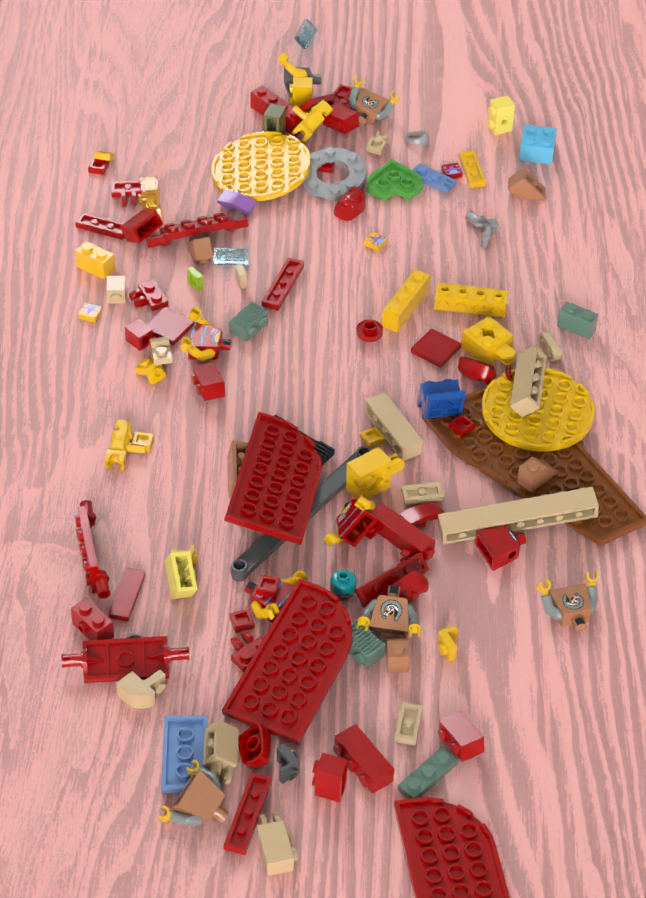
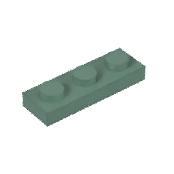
M442 746L398 784V791L408 799L421 797L458 764V758Z

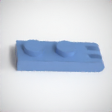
M420 163L412 170L422 176L424 184L444 193H447L457 184L455 179Z

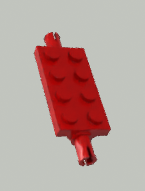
M223 213L213 214V217L201 216L195 221L182 220L180 221L181 224H164V227L159 228L160 235L146 237L148 248L160 245L166 246L174 239L221 229L234 232L236 229L249 227L247 217L233 220Z
M83 500L80 502V507H78L75 523L76 528L80 527V529H76L79 543L82 542L79 544L80 554L84 558L82 559L83 569L85 573H88L85 574L86 584L91 586L92 594L98 593L99 598L105 599L111 595L108 584L110 578L106 571L98 569L90 530L96 524L97 517L93 512L92 502L90 500Z
M167 636L83 641V651L80 654H61L62 668L77 666L83 668L84 683L116 682L132 671L142 680H146L158 670H161L166 678H169V663L171 661L190 660L189 646L170 648L167 643Z

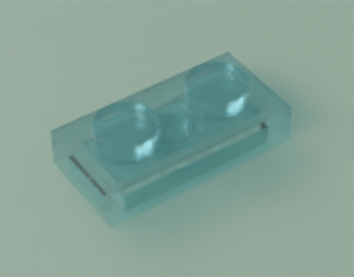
M305 19L294 39L306 49L309 47L317 28L308 19Z
M214 248L213 265L242 264L243 266H248L249 249Z

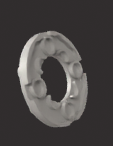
M327 147L310 154L311 169L307 178L301 184L309 195L315 198L317 196L326 198L327 201H336L351 188H362V184L366 180V166L361 157L355 152L343 148ZM332 162H336L338 165H345L349 170V175L339 183L330 184L321 181L317 177L318 169L326 163L332 164Z

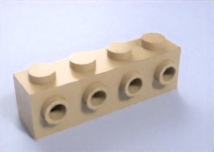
M536 345L519 353L517 357L510 407L521 417L531 414L540 408L547 356Z
M384 392L365 399V414L403 461L422 454V445L424 444L422 436L416 433L413 425L406 420L403 412L395 406L392 398H389Z

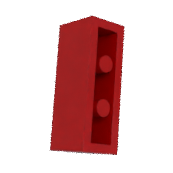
M357 724L335 735L334 752L338 757L348 760V769L358 776L364 788L367 787L373 794L394 781L393 766Z

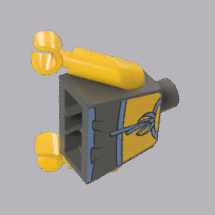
M285 53L280 54L278 62L282 66L285 65L283 82L288 94H293L290 93V84H293V77H313V85L321 84V75H312L311 69L308 67H295L291 62H287L289 57Z

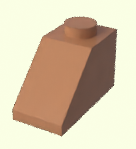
M525 168L509 177L508 189L519 199H545L546 188Z
M210 237L194 239L187 243L194 262L199 261V264L209 263V259L213 258Z
M531 457L519 466L517 483L532 493L556 475L558 470L544 460Z
M385 637L387 673L408 672L410 658L408 639L406 637Z

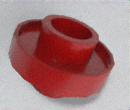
M363 320L357 325L356 335L362 341L375 342L381 339L383 326L375 320Z

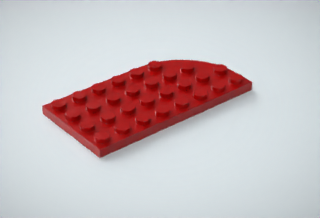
M258 411L224 521L301 545L322 470L321 456L318 455L315 449L316 445L310 437L300 433L298 427L292 423Z
M298 579L222 708L223 715L250 726L260 723L268 729L270 734L295 744H300L352 647L353 630L350 615L336 595L317 584Z
M434 797L394 801V810L415 898H510L494 838L485 823L482 824L473 816L472 811L460 804L456 806L444 802V799Z

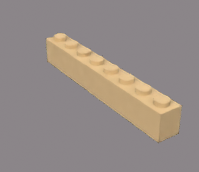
M593 487L580 488L571 491H561L555 494H544L538 497L522 498L510 502L505 501L493 505L438 514V527L442 543L445 545L476 539L477 531L500 526H508L511 532L596 518L598 517L599 504Z

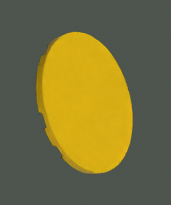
M274 131L255 132L241 136L239 140L226 144L222 151L215 156L211 172L215 185L222 193L224 190H231L246 195L255 201H265L288 194L301 185L310 172L311 157L306 145H303L298 138L292 135L286 136L282 135L281 132Z
M545 368L540 408L524 417H521L510 407L514 379L512 381L508 380L505 373L496 380H492L484 391L481 410L486 425L498 438L521 449L539 452L561 450L582 440L593 425L595 406L588 390L581 383L574 381L570 375L558 370ZM516 369L511 370V375L513 377H515Z

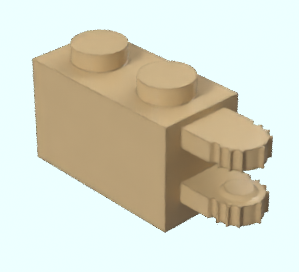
M217 719L205 729L203 766L209 768L218 778L221 774V782L226 785L232 781L233 769L238 764L239 729Z
M278 811L273 812L272 823H267L266 816L260 814V825H257V840L267 876L294 871V861H297L296 849L290 846V842H292L290 829L285 828L284 821L280 819Z

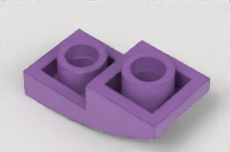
M224 190L217 203L230 211L235 208L248 216L257 201L241 193Z

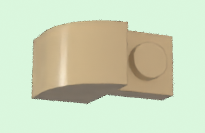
M169 337L149 339L150 356L154 365L173 363Z
M158 670L143 681L132 671L116 682L117 696L130 707L137 709L149 708L156 704L155 695L162 693L166 688V676L161 670Z

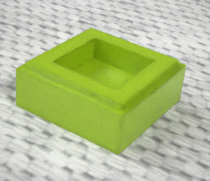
M193 267L187 269L188 283L197 291L203 290V275Z

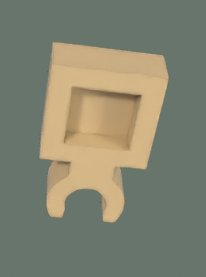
M377 131L376 138H370L365 151L381 155L387 146L388 133L380 136V131Z

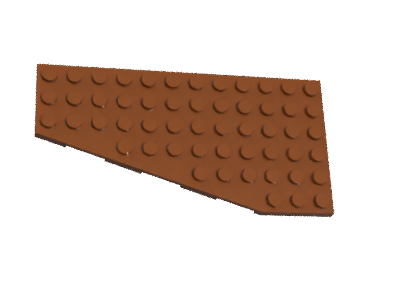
M487 387L466 395L462 414L474 422L476 426L474 430L462 437L448 427L449 422L460 415L424 419L422 413V419L453 455L522 498H532L544 494L549 495L561 491L593 487L599 504L598 517L564 524L597 545L602 546L646 525V515L579 442L561 450L539 452L512 446L498 438L488 428L482 416V398ZM531 457L544 460L558 470V472L531 493L517 483L519 466Z

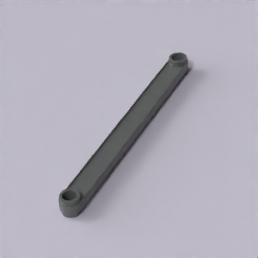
M359 447L353 455L317 486L308 520L346 487L347 463L371 451L369 447ZM264 534L238 559L232 562L230 567L232 578L239 582L246 580L247 576L286 540Z

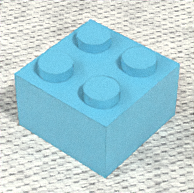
M524 125L519 161L552 164L557 128Z

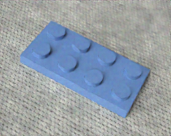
M164 716L161 793L182 792L191 777L186 767L190 769L196 768L192 765V760H197L200 768L204 767L207 769V767L203 766L204 733L208 727V716Z

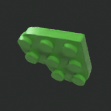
M391 159L367 178L366 191L383 201L388 200L389 197L394 195L410 200L413 196L423 191L424 183L422 176Z

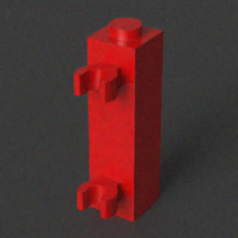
M383 503L372 511L378 518V521L365 535L371 540L377 533L401 550L400 555L403 557L400 559V562L418 552L422 553L425 561L433 557L435 553L434 539Z

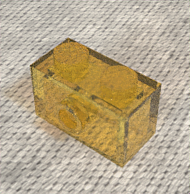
M157 176L140 178L141 194H138L139 204L142 205V209L157 210L160 216Z

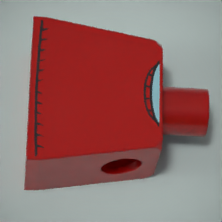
M508 526L476 532L475 545L492 571L519 557L520 545L526 544L524 533L521 532L514 535Z

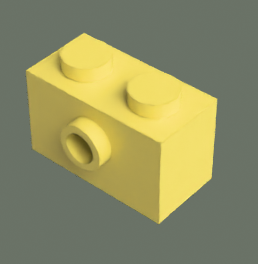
M509 96L490 100L487 127L494 135L510 132L513 129L515 104Z
M190 551L170 553L164 562L171 599L191 598L197 591Z

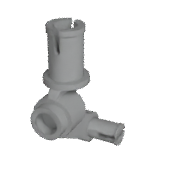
M472 210L468 211L465 219L474 224L475 228H482L484 230L481 233V247L488 248V242L499 226L498 221L492 218L486 220L485 217L475 214Z

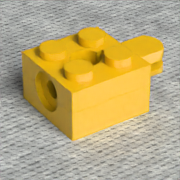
M490 316L462 331L461 348L476 360L487 364L499 360L504 365H510L515 361L516 350L513 349L514 335Z
M377 447L347 463L346 490L356 500L361 495L370 500L373 496L391 488V476L400 472L404 468L405 462L396 453L388 457Z

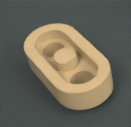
M548 331L539 333L540 347L549 361H559L560 356H562V350L554 341L553 335Z

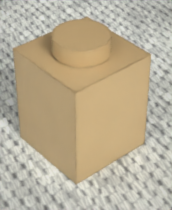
M107 276L108 304L126 303L125 276Z

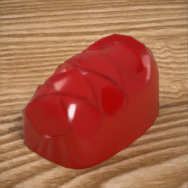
M359 188L348 190L337 201L334 207V215L344 221H350L360 215L366 208L364 192Z
M463 356L459 359L458 370L468 379L485 382L487 385L496 379L495 366Z
M416 570L392 584L400 587L399 597L408 599V603L414 601L421 593H425L429 589L427 578Z
M258 723L248 728L238 737L241 760L245 765L254 769L265 766L269 762L271 755L270 733L264 725Z

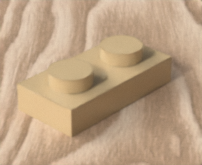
M440 482L401 487L405 505L443 501L444 496Z
M408 703L401 704L394 742L416 746L423 706Z

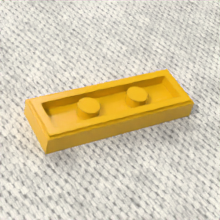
M459 152V159L469 188L485 187L486 180L476 152Z

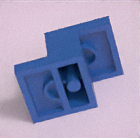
M445 379L439 382L427 381L421 383L417 404L418 408L422 407L424 419L461 415L466 394L465 390L460 391L458 379Z

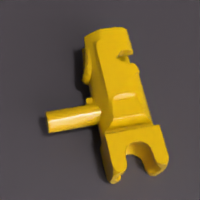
M324 100L313 106L309 113H304L295 105L292 110L302 121L294 128L291 134L295 135L301 132L303 137L300 142L304 144L324 121L323 116L327 117L333 108Z
M116 420L114 425L115 431L112 433L109 449H107L105 455V468L110 469L112 464L118 463L120 464V470L124 471L127 462V452L145 454L146 446L132 445L130 443L132 440L131 423L126 420Z

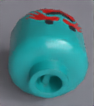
M344 569L334 572L330 579V591L341 600L353 597L355 594L354 589H356L357 585L356 576L351 571Z

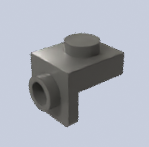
M285 744L277 747V761L282 766L279 769V781L283 784L297 777L300 772V761L292 749L289 750Z

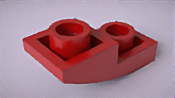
M435 502L409 508L400 513V516L416 527H425L427 520H438V514H442L444 511Z

